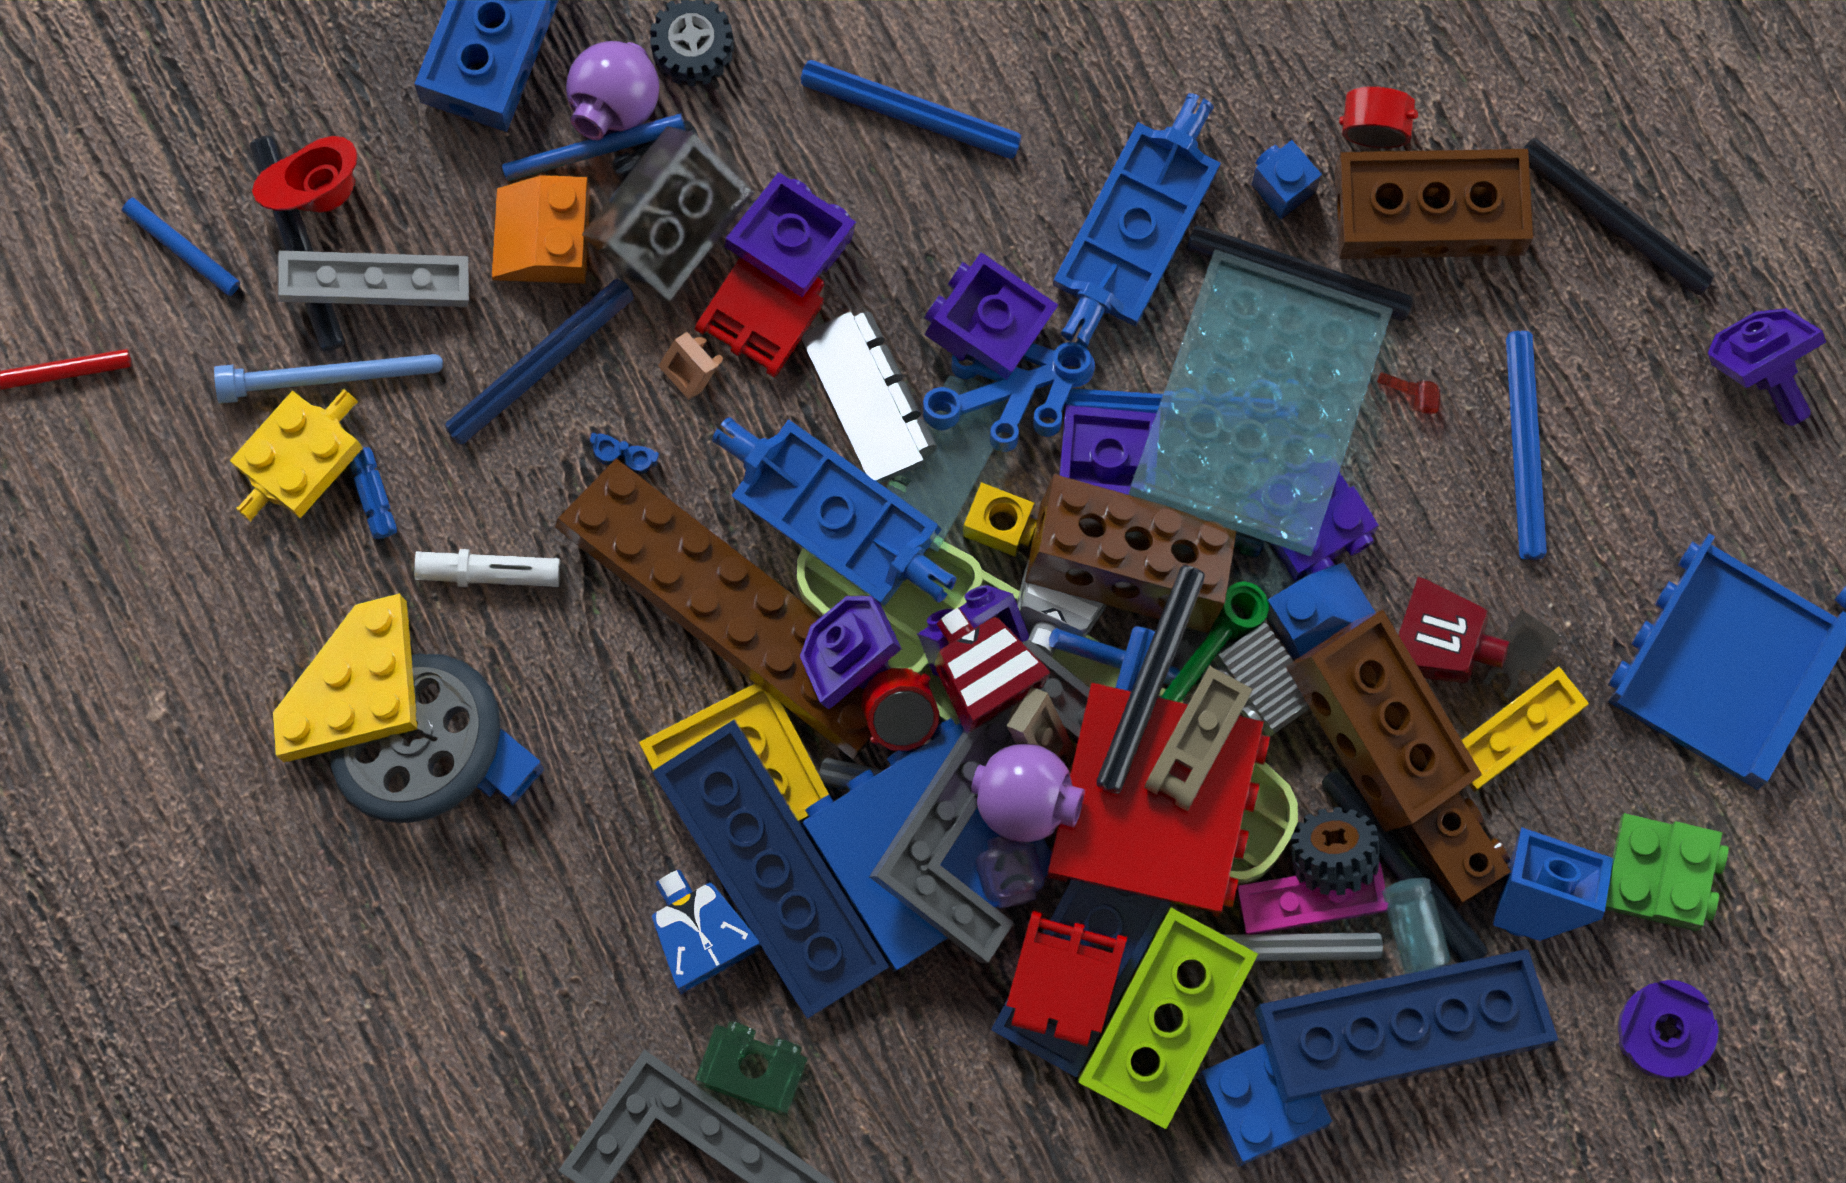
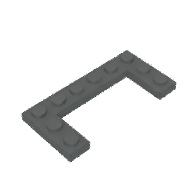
M1031 640L1023 641L1022 643L1049 670L1050 674L1047 681L1040 690L1049 694L1069 738L1078 744L1090 688ZM1013 707L969 734L965 730L963 731L869 876V878L980 963H989L1014 922L940 866V864L978 807V795L971 793V786L978 765L986 766L989 759L995 753L1008 746L1016 745L1007 728Z
M645 1049L558 1170L574 1183H612L655 1121L658 1120L746 1183H835Z

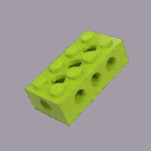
M1169 907L1083 1069L1078 1082L1167 1129L1258 953ZM1186 960H1197L1204 969L1202 982L1193 988L1183 987L1177 979L1178 967ZM1166 1003L1175 1004L1181 1012L1180 1024L1171 1031H1162L1154 1023L1156 1009ZM1142 1047L1152 1048L1158 1054V1065L1149 1074H1139L1131 1067L1133 1053Z

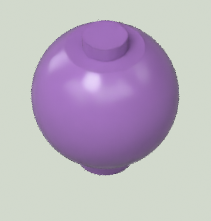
M605 41L590 46L576 58L569 70L566 82L568 102L574 112L571 117L573 127L589 139L601 140L605 134L624 131L641 125L651 116L658 102L659 79L653 63L642 47L631 42Z
M1016 744L1001 749L989 759L986 766L978 765L971 786V793L978 795L977 806L985 823L998 835L1017 842H1033L1046 838L1054 832L1059 824L1075 827L1085 794L1084 789L1072 786L1069 770L1056 754L1034 744Z

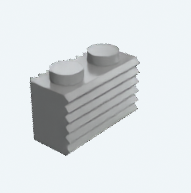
M1266 623L1257 627L1214 659L1218 666L1216 670L1253 689L1246 707L1242 710L1243 717L1264 721L1262 730L1267 736L1271 737L1310 709L1286 669V666L1293 662L1291 657L1281 646L1280 641L1276 639Z

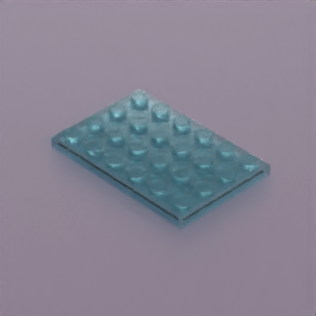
M1214 250L1136 470L1129 495L1166 505L1205 521L1218 522L1226 528L1311 556L1393 309Z

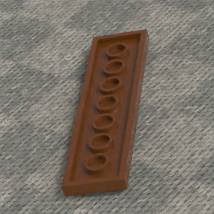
M617 458L557 518L555 528L852 759H855L871 741L872 735L861 707L862 693L865 689L857 686L832 708L828 709L820 703L802 663L800 654L810 626L821 617Z

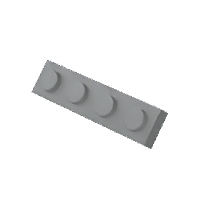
M304 251L278 252V302L467 307L468 256Z

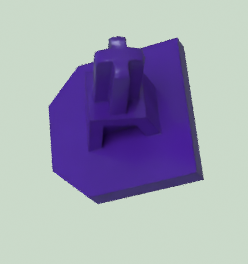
M1783 308L1754 312L1715 335L1707 353L1712 366L1745 388L1756 383L1759 390L1767 389L1781 417L1788 426L1801 423L1811 415V410L1792 376L1798 373L1795 360L1826 343L1821 329L1789 309Z
M846 596L810 626L800 658L820 703L830 709L857 686L865 689L868 682L877 674L891 669L888 665V660L902 650L879 601L872 596Z

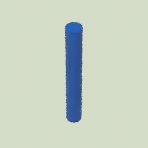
M132 197L124 204L122 212L221 291L228 296L233 295L241 284L237 278L138 200Z
M1057 628L1051 632L1049 637L1050 647L1118 669L1122 667L1126 653L1125 650ZM1170 666L1164 681L1165 684L1170 685L1180 672L1179 668Z

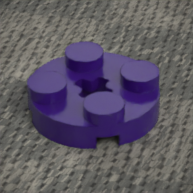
M1665 980L1649 984L1634 993L1627 1000L1621 1011L1618 1022L1620 1050L1637 1069L1647 1075L1660 1079L1682 1078L1704 1065L1713 1054L1719 1033L1717 1019L1714 1020L1713 1012L1708 1006L1710 1003L1706 997L1695 987L1676 980ZM1668 1017H1672L1676 1020L1674 1028L1680 1031L1681 1034L1679 1039L1670 1038L1667 1042H1664L1660 1039V1032L1655 1029L1656 1022L1663 1023Z

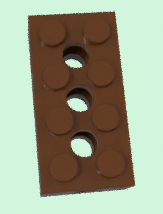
M1528 149L1340 152L1335 167L1339 259L1525 256L1533 240ZM1471 199H1481L1484 202H1486L1489 207H1478L1471 201ZM1424 200H1435L1442 208H1431ZM1377 201H1388L1392 203L1396 209H1384L1377 203Z
M1054 474L1039 506L1025 582L1160 620L1180 567L1183 565L1193 566L1203 571L1205 578L1186 627L1209 633L1225 604L1237 525Z
M1383 609L1355 620L1286 666V669L1384 832L1413 824L1482 776V773Z

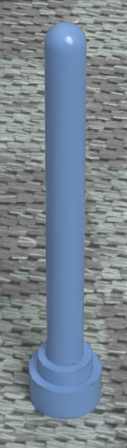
M430 354L245 373L244 368L235 369L234 364L214 367L215 388L219 404L238 402V397L247 396V391L437 373L443 368V360L439 355Z

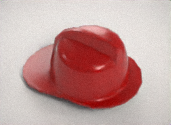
M324 137L272 164L262 171L254 181L252 193L255 201L262 207L275 211L298 208L303 211L323 213L341 206L351 195L356 182L353 170L357 164L358 153L354 144L345 137Z

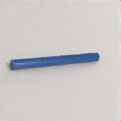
M680 113L624 131L606 134L601 140L588 139L504 163L502 168L505 178L509 182L686 131V127Z

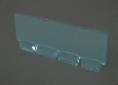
M948 376L942 387L949 388L960 395L986 385L973 378L967 379L965 382L955 376ZM1009 399L961 415L958 423L948 430L939 431L926 423L937 445V450L933 454L922 458L924 465L893 478L895 481L888 483L886 487L888 490L941 527L942 530L929 548L937 552L939 551L994 450L990 444V429L994 422L1000 420ZM940 410L935 412L939 415L948 414L947 412ZM1003 432L997 434V436L1001 437Z

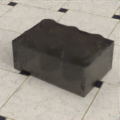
M667 126L582 233V236L642 293L670 301L754 192L693 132Z

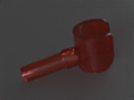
M1384 372L1379 374L1377 383L1402 391L1408 395H1415L1414 410L1426 414L1438 413L1441 395L1439 387L1434 382L1419 381L1414 383Z

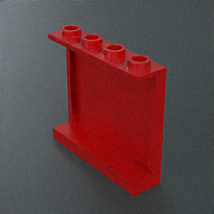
M1091 683L1070 774L1072 786L1085 790L1084 800L1075 827L1059 824L1048 869V878L1067 882L1068 879L1211 911L1213 912L1212 916L1220 917L1223 905L1232 907L1239 878L1230 877L1233 858L1243 860L1249 831L1240 829L1244 810L1254 812L1260 784L1250 781L1254 763L1264 765L1270 740L1269 736L1261 735L1264 721L1242 716L1238 717L1192 805L1186 811L1175 805L1176 799L1161 791L1156 795L1145 789L1144 786L1188 704L1163 698L1157 699L1123 788L1119 794L1110 793L1097 786V778L1131 691ZM1175 761L1169 774L1186 782L1192 770Z

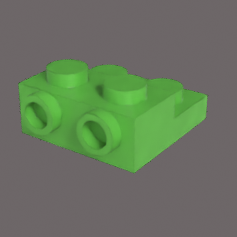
M1624 813L1621 816L1613 853L1605 910L1698 931L1704 926L1705 919L1713 921L1718 906L1719 893L1711 891L1714 873H1723L1728 857V846L1720 844L1722 832L1677 821L1668 824Z

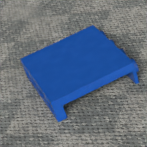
M1709 533L1700 545L1692 541L1682 556L1678 566L1685 570L1677 585L1668 581L1655 603L1656 607L1662 609L1654 624L1645 621L1631 644L1639 649L1632 662L1628 664L1622 660L1611 677L1608 685L1614 688L1615 691L1608 703L1754 789L1759 790L1768 782L1846 646V612L1843 611L1838 617L1826 612L1711 545L1715 536Z
M952 718L938 725L930 738L932 741L916 751L914 748L898 750L889 756L887 761L891 766L874 776L869 769L849 781L846 786L850 792L838 800L833 801L830 795H827L805 809L809 818L802 822L803 828L809 833L881 947L893 973L948 939L869 878V876L962 735L964 729L961 722L956 725ZM977 807L940 866L993 907L997 908L1048 875L1052 852L1044 839L1033 842H1017L998 835L985 823ZM1014 850L1019 851L1028 859L1027 865L1023 866L1013 855ZM1000 854H1004V868L1001 872H996L994 869L996 861ZM1014 874H1025L1032 878L1031 883L1014 881L1006 889L1000 888V884L1007 877Z

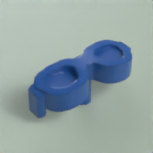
M591 434L590 446L593 448L595 458L602 464L610 465L616 458L618 460L624 459L625 465L633 472L643 474L658 463L659 453L654 452L651 448L643 446L629 447L626 441L619 442L605 434Z

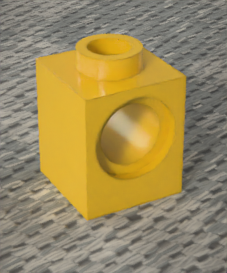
M981 482L963 526V537L1016 557L1020 545L1023 544L1029 547L1034 536L1037 519L1032 518L1034 502ZM1005 512L1013 516L1016 524L1009 530L1001 531L991 525L990 518L996 513Z

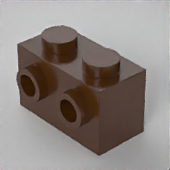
M1459 792L1413 824L1403 828L1456 909L1504 880L1511 872L1507 866L1511 862L1507 851L1498 839L1493 838L1490 840L1480 825L1484 822V819L1478 807L1469 797L1463 800Z

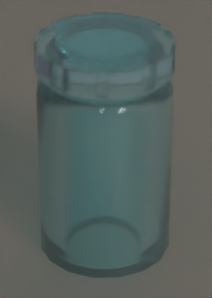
M1427 878L1403 880L1392 884L1382 891L1384 901L1388 903L1387 912L1401 964L1405 972L1432 969L1450 960L1433 894L1430 893L1432 887L1430 880Z

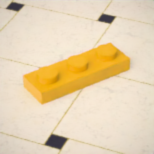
M1557 667L1462 740L1482 773V776L1469 784L1474 792L1589 705L1588 701L1560 667Z

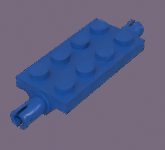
M1188 93L1172 127H1166L1165 130H1153L1137 122L1053 280L1054 287L1079 299L1065 328L1061 331V335L1066 340L1072 342L1079 327L1082 326L1076 343L1087 348L1104 313H1109L1135 327L1139 323L1220 169V162L1204 155L1197 148L1198 142L1196 139L1209 114L1214 109V106L1208 100L1203 98L1198 110L1193 114L1198 105L1196 102L1199 96Z
M731 417L726 418L720 425L734 438H730L717 428L712 438L713 443L744 463L743 468L746 470L743 481L732 494V497L863 592L875 598L884 607L903 581L907 579L939 603L948 594L933 581L936 580L949 590H952L957 580L956 576L949 574L924 556L926 550L942 530L941 527L788 419L779 433L770 439L757 438L737 424Z

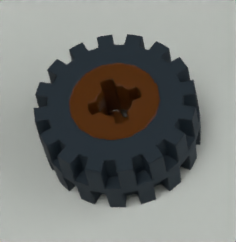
M1334 807L1333 812L1330 813L1327 812L1326 808L1317 810L1318 816L1315 817L1311 813L1306 815L1304 823H1297L1294 830L1295 833H1293L1291 838L1293 870L1296 872V878L1299 882L1306 881V888L1312 891L1319 887L1320 894L1329 895L1330 890H1336L1337 895H1345V889L1349 888L1354 893L1361 890V883L1370 884L1373 881V875H1377L1379 870V839L1375 825H1371L1370 819L1365 815L1358 818V811L1352 809L1348 813H1343L1342 808Z

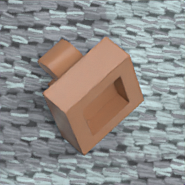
M686 332L674 339L658 367L690 400L703 391L721 364L723 357L719 354L711 359L702 349L707 340L704 337L693 339Z

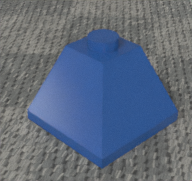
M1343 562L1310 574L1267 600L1269 611L1266 618L1293 661H1295L1355 620L1370 615L1375 610Z
M1521 827L1511 856V862L1508 866L1511 872L1504 879L1498 898L1493 926L1505 929L1515 936H1526L1541 941L1601 920L1605 913L1613 858Z

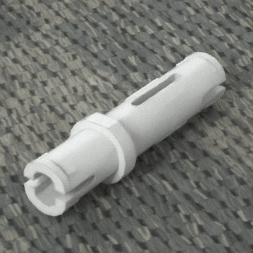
M460 549L459 554L416 551L414 575L415 580L457 582L458 587H468L469 583L559 587L560 558L470 554L469 549Z

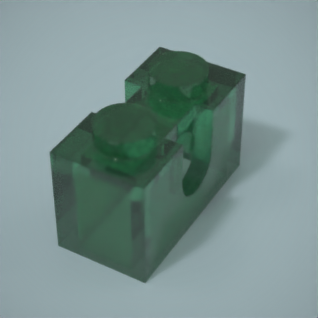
M729 1021L727 1028L716 1024L695 1078L697 1085L789 1118L809 1064L808 1058L800 1055L802 1047L780 1038H775L773 1045L755 1040L754 1037L757 1031L737 1022ZM750 1054H759L768 1062L766 1072L759 1078H747L740 1072L743 1059Z

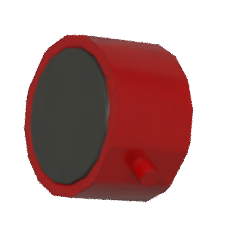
M1385 87L1356 88L1347 92L1344 116L1339 118V123L1343 126L1342 136L1354 144L1366 147H1401L1411 141L1413 119L1418 118V111L1415 109V99L1403 91Z
M891 668L880 672L868 682L862 693L861 707L872 735L870 738L872 743L875 745L880 743L894 751L910 750L921 746L932 737L939 723V709L929 685L931 678L927 674L923 673L921 676L909 668Z

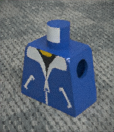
M676 870L655 883L667 906L654 913L652 919L680 995L761 950L756 936L712 883L692 891L681 870Z

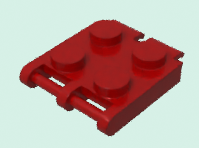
M739 258L698 320L694 330L702 335L706 332L731 346V353L738 357L744 354L767 368L766 374L775 378L824 305V298L819 296L825 285V281L818 277L804 296L800 297L747 261ZM712 322H714L715 324H717L718 326H720L721 329H719V328H717L716 326L712 325ZM729 334H733V335L737 336V338L735 339L734 337H732V336L729 335ZM748 344L752 345L753 347H755V348H757L758 350H760V352H761L762 354H760L759 352L755 351L754 349L750 348V347L747 346V345H748Z
M1032 911L1006 1005L1016 1008L1011 1025L1045 1034L1049 1019L1058 1020L1054 1034L1055 1038L1087 1047L1092 1030L1100 1033L1103 1030L1128 937L1118 935L1117 939L1086 931L1083 924L1075 923L1074 927L1043 919V913ZM1043 928L1071 936V939L1069 941L1038 932V929ZM1081 939L1113 948V953L1080 944Z

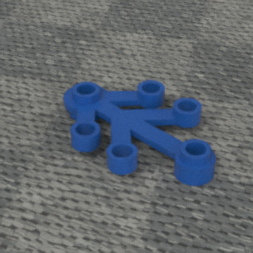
M1032 343L1022 359L1041 367L1029 371L1016 367L1006 380L969 354L964 360L971 361L973 364L970 366L959 364L962 360L952 355V372L958 378L971 379L976 375H980L998 382L960 395L946 387L934 388L924 397L923 418L932 428L944 431L956 425L961 415L1009 399L1000 420L994 422L990 429L991 446L997 451L1009 452L1018 444V426L1035 389L1052 384L1045 404L1037 407L1034 412V430L1039 435L1045 437L1054 436L1060 431L1062 424L1061 411L1071 389L1083 386L1092 379L1095 370L1094 359L1088 349L1079 343H1064L1058 346L1056 350ZM1074 366L1077 369H1067L1065 367ZM938 411H945V412H947L948 414H946V415H939V414H936V412H938ZM1044 417H1050L1054 419L1055 422L1047 424L1042 422L1040 419ZM1001 432L1009 433L1012 437L1008 439H1002L998 437L997 434Z

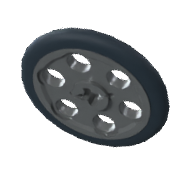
M441 654L411 655L417 730L389 735V737L330 751L331 769L337 787L347 801L366 816L394 823H413L431 819L453 809L468 797L486 776L496 755L500 736L499 707L492 688L483 676L462 660ZM439 684L440 694L437 699L429 704H421L419 701L421 691L427 685ZM459 712L469 713V723L464 730L457 733L449 732L448 724L454 715ZM418 731H420L426 737L421 738L420 740L414 739L411 742V745L404 738H402H408V736H416ZM370 743H380L381 751L379 756L371 763H361L360 754L365 746ZM453 756L455 763L451 772L443 777H434L433 769L436 762L442 757ZM401 771L409 772L410 780L407 787L400 792L391 793L389 791L391 778Z

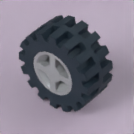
M672 0L666 4L664 12L659 10L655 16L656 22L651 25L650 45L655 64L659 65L660 72L665 77L670 75L672 81L680 84L682 80L687 81L688 86H696V81L701 80L704 85L708 84L714 75L719 78L724 73L725 65L729 67L732 60V52H734L732 27L724 11L720 12L718 5L713 1L710 4H706L705 0H681V3L675 4Z

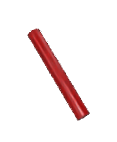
M128 349L2 370L0 371V390L132 367L130 353Z

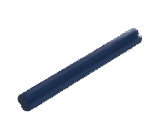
M620 278L614 279L448 420L445 428L453 440L460 445L467 442L628 305L634 298L630 287Z

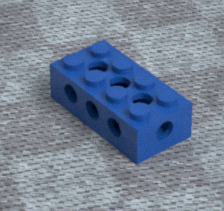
M447 0L414 83L420 103L507 132L559 0ZM492 22L502 23L496 28H486ZM476 63L486 64L483 68L479 70L469 69L472 65Z

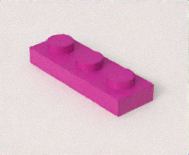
M1380 862L1378 873L1373 875V881L1370 884L1361 883V890L1354 893L1350 888L1345 889V895H1337L1336 890H1330L1329 895L1320 894L1319 887L1312 891L1306 888V881L1300 883L1296 876L1239 885L1236 889L1244 934H1260L1384 913L1389 910Z

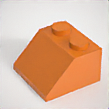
M539 175L497 188L492 280L586 284L591 200L587 177Z

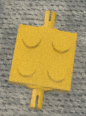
M342 389V392L326 409L309 404L294 391H291L229 460L238 471L249 478L252 486L255 488L236 507V510L243 517L251 522L267 502L270 501L274 504L285 506L301 518L363 449L358 440L347 433L340 424L344 416L358 403L349 392Z

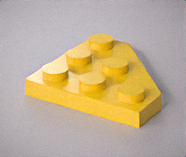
M400 593L355 605L274 710L276 756L283 763L389 737V735L417 730L407 601Z
M756 683L639 742L652 770H655L735 719L800 823L809 818L805 809L829 795L784 707Z

